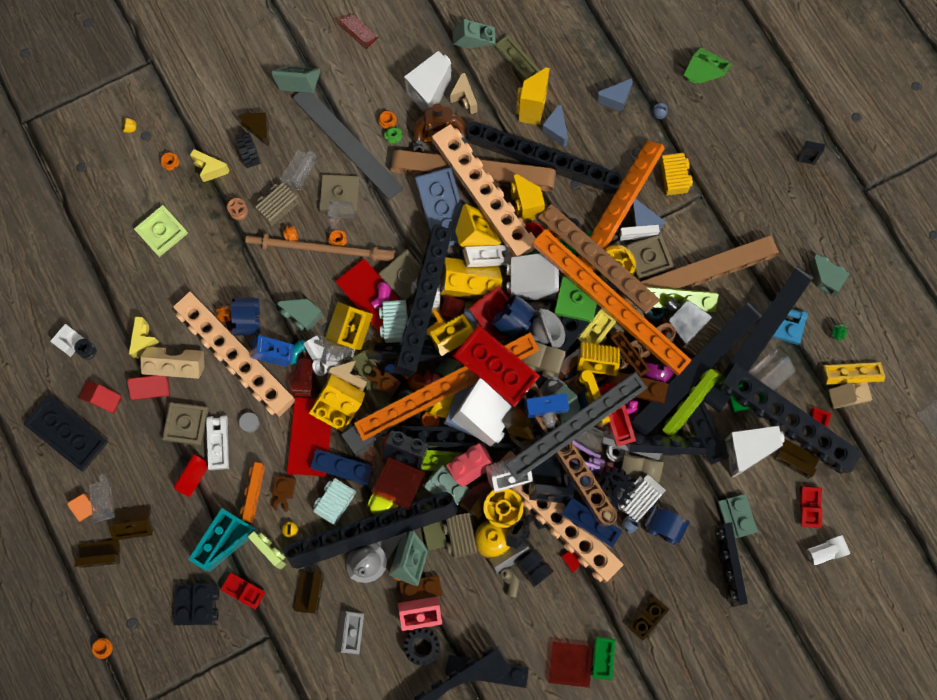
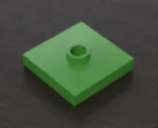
M563 277L555 315L593 323L597 303L569 278Z

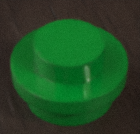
M844 323L836 324L834 327L832 338L836 339L837 342H841L847 336L848 328H845Z

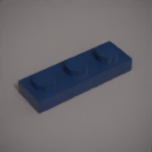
M316 449L310 469L367 486L373 466Z
M571 498L561 513L562 517L610 549L613 548L623 532L613 524L609 526L599 525L589 508L574 498Z

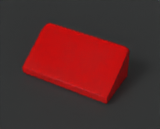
M155 375L127 379L131 400L170 396L168 376Z
M194 454L173 489L187 497H191L208 469V462Z

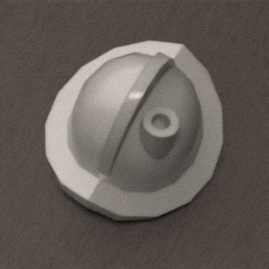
M539 309L541 315L531 324L528 333L532 334L535 342L543 345L551 343L554 348L561 347L565 341V331L560 319L549 310Z
M374 543L350 551L346 562L347 572L350 578L357 582H372L382 576L386 569L387 559L381 547Z

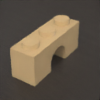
M146 347L141 355V373L145 375L199 379L205 368L204 351L184 350L180 355L169 356L166 355V348Z

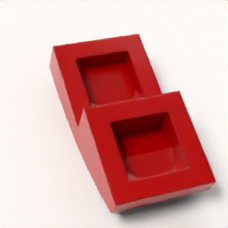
M801 486V527L822 528L821 487Z
M231 572L220 589L255 610L266 593Z

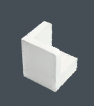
M64 324L50 342L71 357L75 352V343L84 338L67 324Z

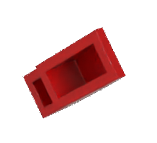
M611 382L598 387L601 396L616 386L617 383ZM623 405L609 415L610 422L607 423L616 447L636 441L626 406Z

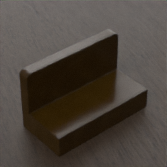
M784 440L783 446L778 450L774 460L807 479L813 477L817 470L815 467L819 461L816 456L792 442Z
M482 475L460 503L461 508L478 520L484 513L485 498L493 490L486 476Z
M151 506L111 511L108 526L113 541L151 536L153 534L150 521Z
M118 540L79 544V558H75V567L86 568L120 564V542Z
M300 572L294 611L318 615L324 580L323 573Z

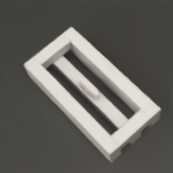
M659 225L621 228L619 233L620 241L647 239L659 235Z

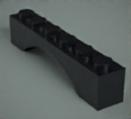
M491 646L482 652V657L470 659L465 663V668L453 670L448 674V679L443 682L441 679L431 685V690L426 693L423 690L413 698L415 700H439L447 691L460 684L477 680L495 681L511 671L512 666L499 646L496 648Z

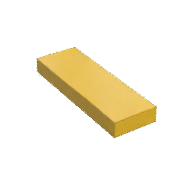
M881 362L823 365L822 368L826 385L851 382H883L885 380Z

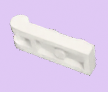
M506 245L472 246L463 249L467 267L501 265L507 267V264L511 263L512 254Z
M227 415L220 416V418L207 417L208 470L210 471L229 469ZM220 425V430H214V426Z

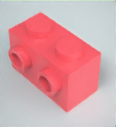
M478 444L468 448L467 452L463 455L454 457L451 463L446 466L455 482L464 487L486 473V466L494 464V461L488 451Z
M437 597L398 603L402 631L442 624Z

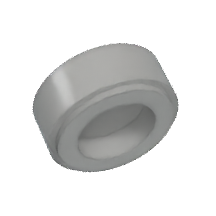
M250 412L243 414L239 420L240 427L247 433L256 431L260 424L258 417Z

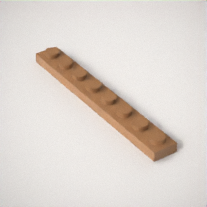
M552 204L538 216L543 224L643 313L647 314L660 301L654 293Z

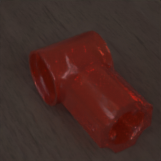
M306 358L297 359L296 376L292 383V396L312 398L314 382L312 381L314 372L312 368L313 360Z

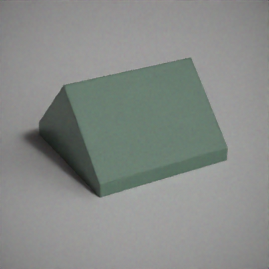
M284 66L272 71V76L279 90L314 93L320 74V68Z
M414 531L408 532L400 539L389 575L411 585L418 586L428 549Z

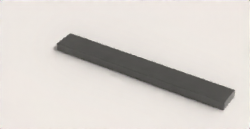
M299 92L293 97V101L389 201L403 190L399 182L313 93Z
M634 372L505 463V467L515 481L519 480L647 389L646 385L638 374Z

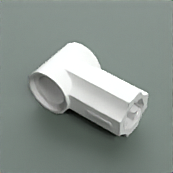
M318 336L311 338L303 344L313 360L312 368L318 376L325 375L329 372L330 368L338 366L336 357L333 354L327 353Z
M843 535L807 549L808 559L813 566L850 554Z

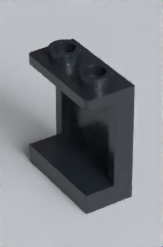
M555 454L531 470L533 482L528 483L529 500L567 504L574 496V488H568L567 473Z

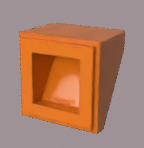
M85 493L67 503L79 522L97 512L91 499Z

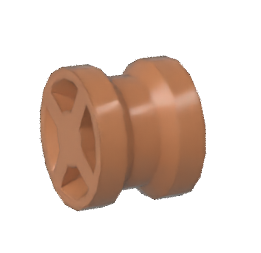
M234 198L228 202L227 209L233 219L243 220L246 218L248 208L242 199Z

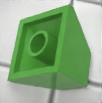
M700 47L693 55L683 76L687 77V80L692 83L700 84L724 76L733 63Z

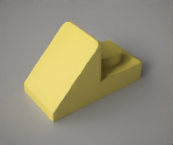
M193 149L190 155L194 165L203 169L200 173L203 182L226 175L230 171L226 163Z
M601 308L594 317L593 323L591 322L578 340L584 343L601 345L607 339L606 335L617 321Z
M135 317L129 354L136 359L141 357L146 347H154L159 343L154 337H145L149 333V324H147L148 322L143 317Z

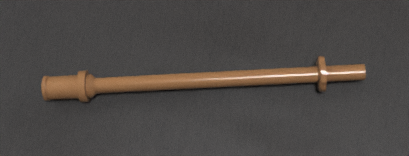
M267 233L264 234L263 238L246 236V243L263 245V250H267L268 246L370 257L375 262L377 260L393 262L395 259V250L379 249V247L368 250L269 238Z

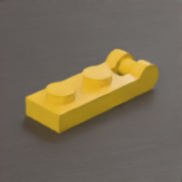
M590 370L583 371L579 376V382L585 385L587 390L585 396L590 404L599 398L601 394L593 373ZM609 416L599 422V426L609 423Z

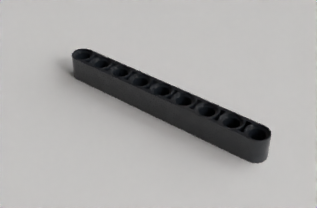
M471 122L466 127V138L469 143L532 166L554 169L557 175L611 194L616 193L622 183L620 173L478 122ZM472 131H477L479 134L472 135L470 133ZM489 137H494L496 140L489 141L487 139ZM511 143L513 146L509 148L505 144ZM527 149L530 153L525 154L522 150ZM542 155H544V156H546L548 159H546V160H541L539 157L542 156ZM563 162L565 165L559 166L556 163ZM580 168L582 172H576L574 169ZM597 174L600 178L595 179L591 175ZM614 180L617 184L611 185L609 181Z
M797 266L729 365L736 363L749 372L814 276ZM715 384L703 402L720 413L731 396L724 394L721 388Z
M748 302L691 360L685 369L668 384L664 404L651 401L631 422V425L643 436H647L701 380L700 378L703 373L712 369L764 314Z
M443 492L290 543L285 547L284 555L291 567L295 569L302 568L449 519L456 515L458 508L452 494Z

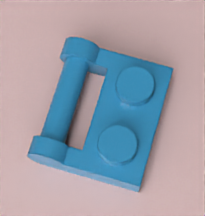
M791 309L787 316L799 319L798 324L784 320L772 338L799 345L808 312Z

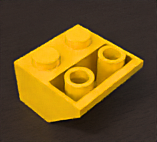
M518 174L514 175L510 192L512 200H515L516 216L521 217L524 222L539 219L538 216L545 209L541 188Z
M337 302L325 338L349 348L361 350L373 314Z
M331 374L309 414L344 432L343 430L348 426L361 406L365 392Z

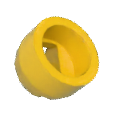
M124 118L122 132H134L136 130V122L130 118Z
M293 522L285 523L282 527L283 535L287 538H294L298 534V526ZM288 525H291V534H287Z

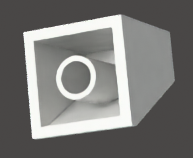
M438 51L404 76L406 93L423 112L425 109L432 108L434 104L440 102L451 82L450 59Z
M541 253L511 257V263L507 264V275H510V282H507V293H510V297L517 295L523 300H556L559 289V269Z
M480 378L470 389L451 421L489 446H492L495 442L499 443L505 433L502 431L505 426L502 421L510 412L512 406Z
M779 426L732 432L725 438L731 477L738 476L783 446L784 434L780 431Z

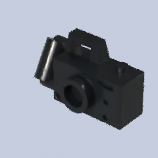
M528 514L524 518L521 517L517 523L512 525L506 534L507 546L518 549L522 541L528 539L530 535L529 523L533 521L531 515Z

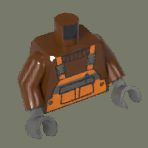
M439 103L434 104L432 108L425 109L424 116H421L414 125V140H416V143L413 144V152H415L416 148L420 147L421 153H424L421 140L423 142H432V136L450 124L454 129L457 128L460 131L464 144H469L468 139L465 138L466 131L463 119L456 113H453L450 107H443Z

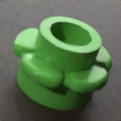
M391 126L387 128L384 137L389 143L397 144L402 139V131L398 127Z

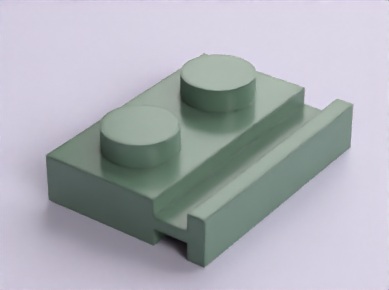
M442 464L429 477V480L423 484V487L433 496L449 492L452 494L456 506L461 503L470 491L467 486L462 487L455 482L450 471Z
M746 494L717 502L723 522H732L735 538L758 532Z

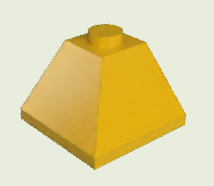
M464 204L455 230L459 245L463 248L500 245L502 243L500 237L480 210Z

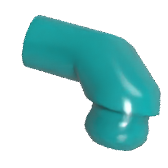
M299 340L294 344L293 358L290 365H297L299 354L302 351H307L303 345L306 342L305 340Z

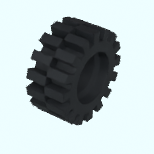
M250 133L236 136L235 139L246 168L261 164Z
M415 629L405 639L404 653L413 664L425 666L437 659L440 653V641L436 634L429 629ZM419 639H425L430 644V650L425 655H419L415 652L414 645Z

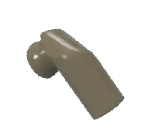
M509 568L503 569L500 575L509 585L507 596L516 598L520 580L513 570Z

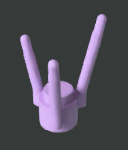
M572 441L574 446L593 457H589L587 462L584 461L589 470L593 471L594 474H599L600 471L603 472L605 460L600 459L601 455L592 452L576 441ZM570 460V462L578 464L576 460Z

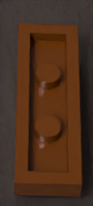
M617 372V376L609 375L608 383L614 382L619 384L630 375ZM640 377L647 389L637 395L636 398L664 404L668 384Z

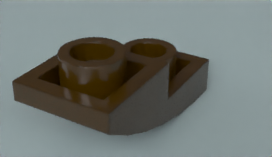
M654 595L630 623L628 628L644 641L670 609Z

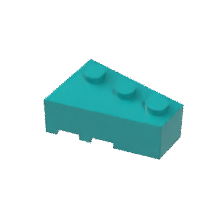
M221 508L188 560L205 571L210 572L249 540L248 536L253 531L256 533L259 531Z

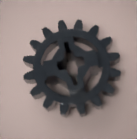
M614 467L612 472L609 468H606L605 474L600 471L601 477H595L606 497H610L612 500L610 503L613 508L615 507L620 511V505L627 507L626 501L633 500L630 494H635V491L631 489V487L635 486V483L630 481L632 477L629 474L626 475L623 469L619 472L617 467ZM615 477L623 479V482L616 481ZM592 494L594 497H597L595 499V502L599 504L600 497L596 494Z

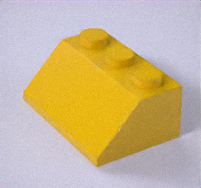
M546 67L524 81L523 88L519 87L516 114L519 115V122L535 125L541 124L550 68Z
M445 258L441 276L440 295L479 300L496 286L502 287V276L499 266L467 267L465 260Z

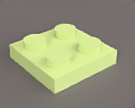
M163 205L134 228L159 257L188 234L184 227Z
M253 531L248 536L275 567L282 569L286 565L283 561L286 557L275 547L273 549L270 547L272 542L262 533L257 534Z

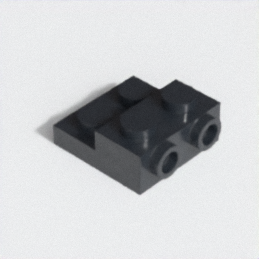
M391 430L385 443L383 462L420 475L427 454L428 444L421 439L408 437L400 431L395 432Z
M175 585L173 625H215V621H218L219 618L216 600H219L220 592L217 585Z

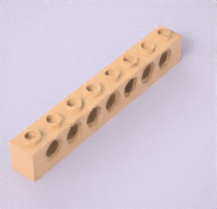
M450 124L432 136L433 144L513 257L525 256L535 250L531 244L536 238L531 232L528 233L524 228L526 225L522 218L516 217L512 204L504 200L502 190L499 187L496 188L492 183L494 182L492 176L488 172H484L480 159L478 157L474 158L470 145L468 143L464 144L460 131L457 128L454 129ZM455 144L458 148L451 150L449 146ZM462 159H467L469 161L465 165L459 163V161ZM478 174L480 177L473 180L470 178V175ZM484 188L490 190L486 195L480 192ZM498 203L501 207L495 210L491 208V205ZM504 218H508L512 222L508 225H505L501 221ZM519 233L522 235V238L515 240L512 235Z
M191 292L173 306L177 311L175 313L176 317L182 323L186 321L189 324L187 328L194 335L199 334L202 337L200 341L207 349L210 346L214 349L213 355L220 362L224 360L228 364L226 368L232 375L237 373L241 377L238 381L246 389L250 387L254 391L252 395L259 402L263 400L267 404L265 409L271 415L276 414L280 417L295 403L293 396L256 359L250 358L251 353ZM193 313H199L196 319H191ZM206 326H212L209 332H203ZM224 339L222 345L216 346L217 340ZM237 352V356L234 359H229L230 353ZM250 365L248 372H242V367ZM263 378V383L260 386L254 385L256 379ZM270 392H276L274 399H267V395Z
M509 451L499 462L512 459L515 455ZM528 483L511 488L521 496L523 506L527 510L533 509L537 513L535 518L542 525L546 523L551 528L549 532L556 539L560 538L565 543L563 546L571 554L575 552L579 556L577 559L579 563L585 568L588 566L593 571L592 576L598 582L603 581L606 583L624 565L603 543L561 516L566 507L563 503L547 502V507L541 509L537 506V501L529 500V495L523 492V486L528 485ZM558 513L561 516V522L554 523L551 520V514ZM567 527L575 530L574 537L566 536L565 529ZM580 542L588 543L589 550L587 552L580 550ZM595 556L602 557V566L594 564L593 559Z

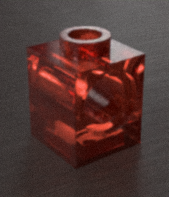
M446 295L440 314L446 321L451 322L454 318L461 316L465 308V302Z

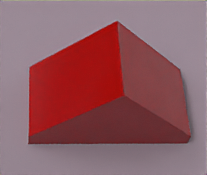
M87 381L78 399L114 414L122 396L99 384Z

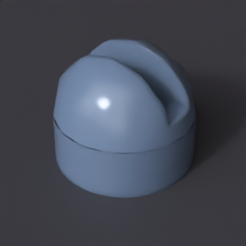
M658 103L654 106L652 113L655 118L663 119L667 115L668 108L666 104Z
M627 516L621 526L623 530L627 529L626 533H633L639 527V524L632 517Z

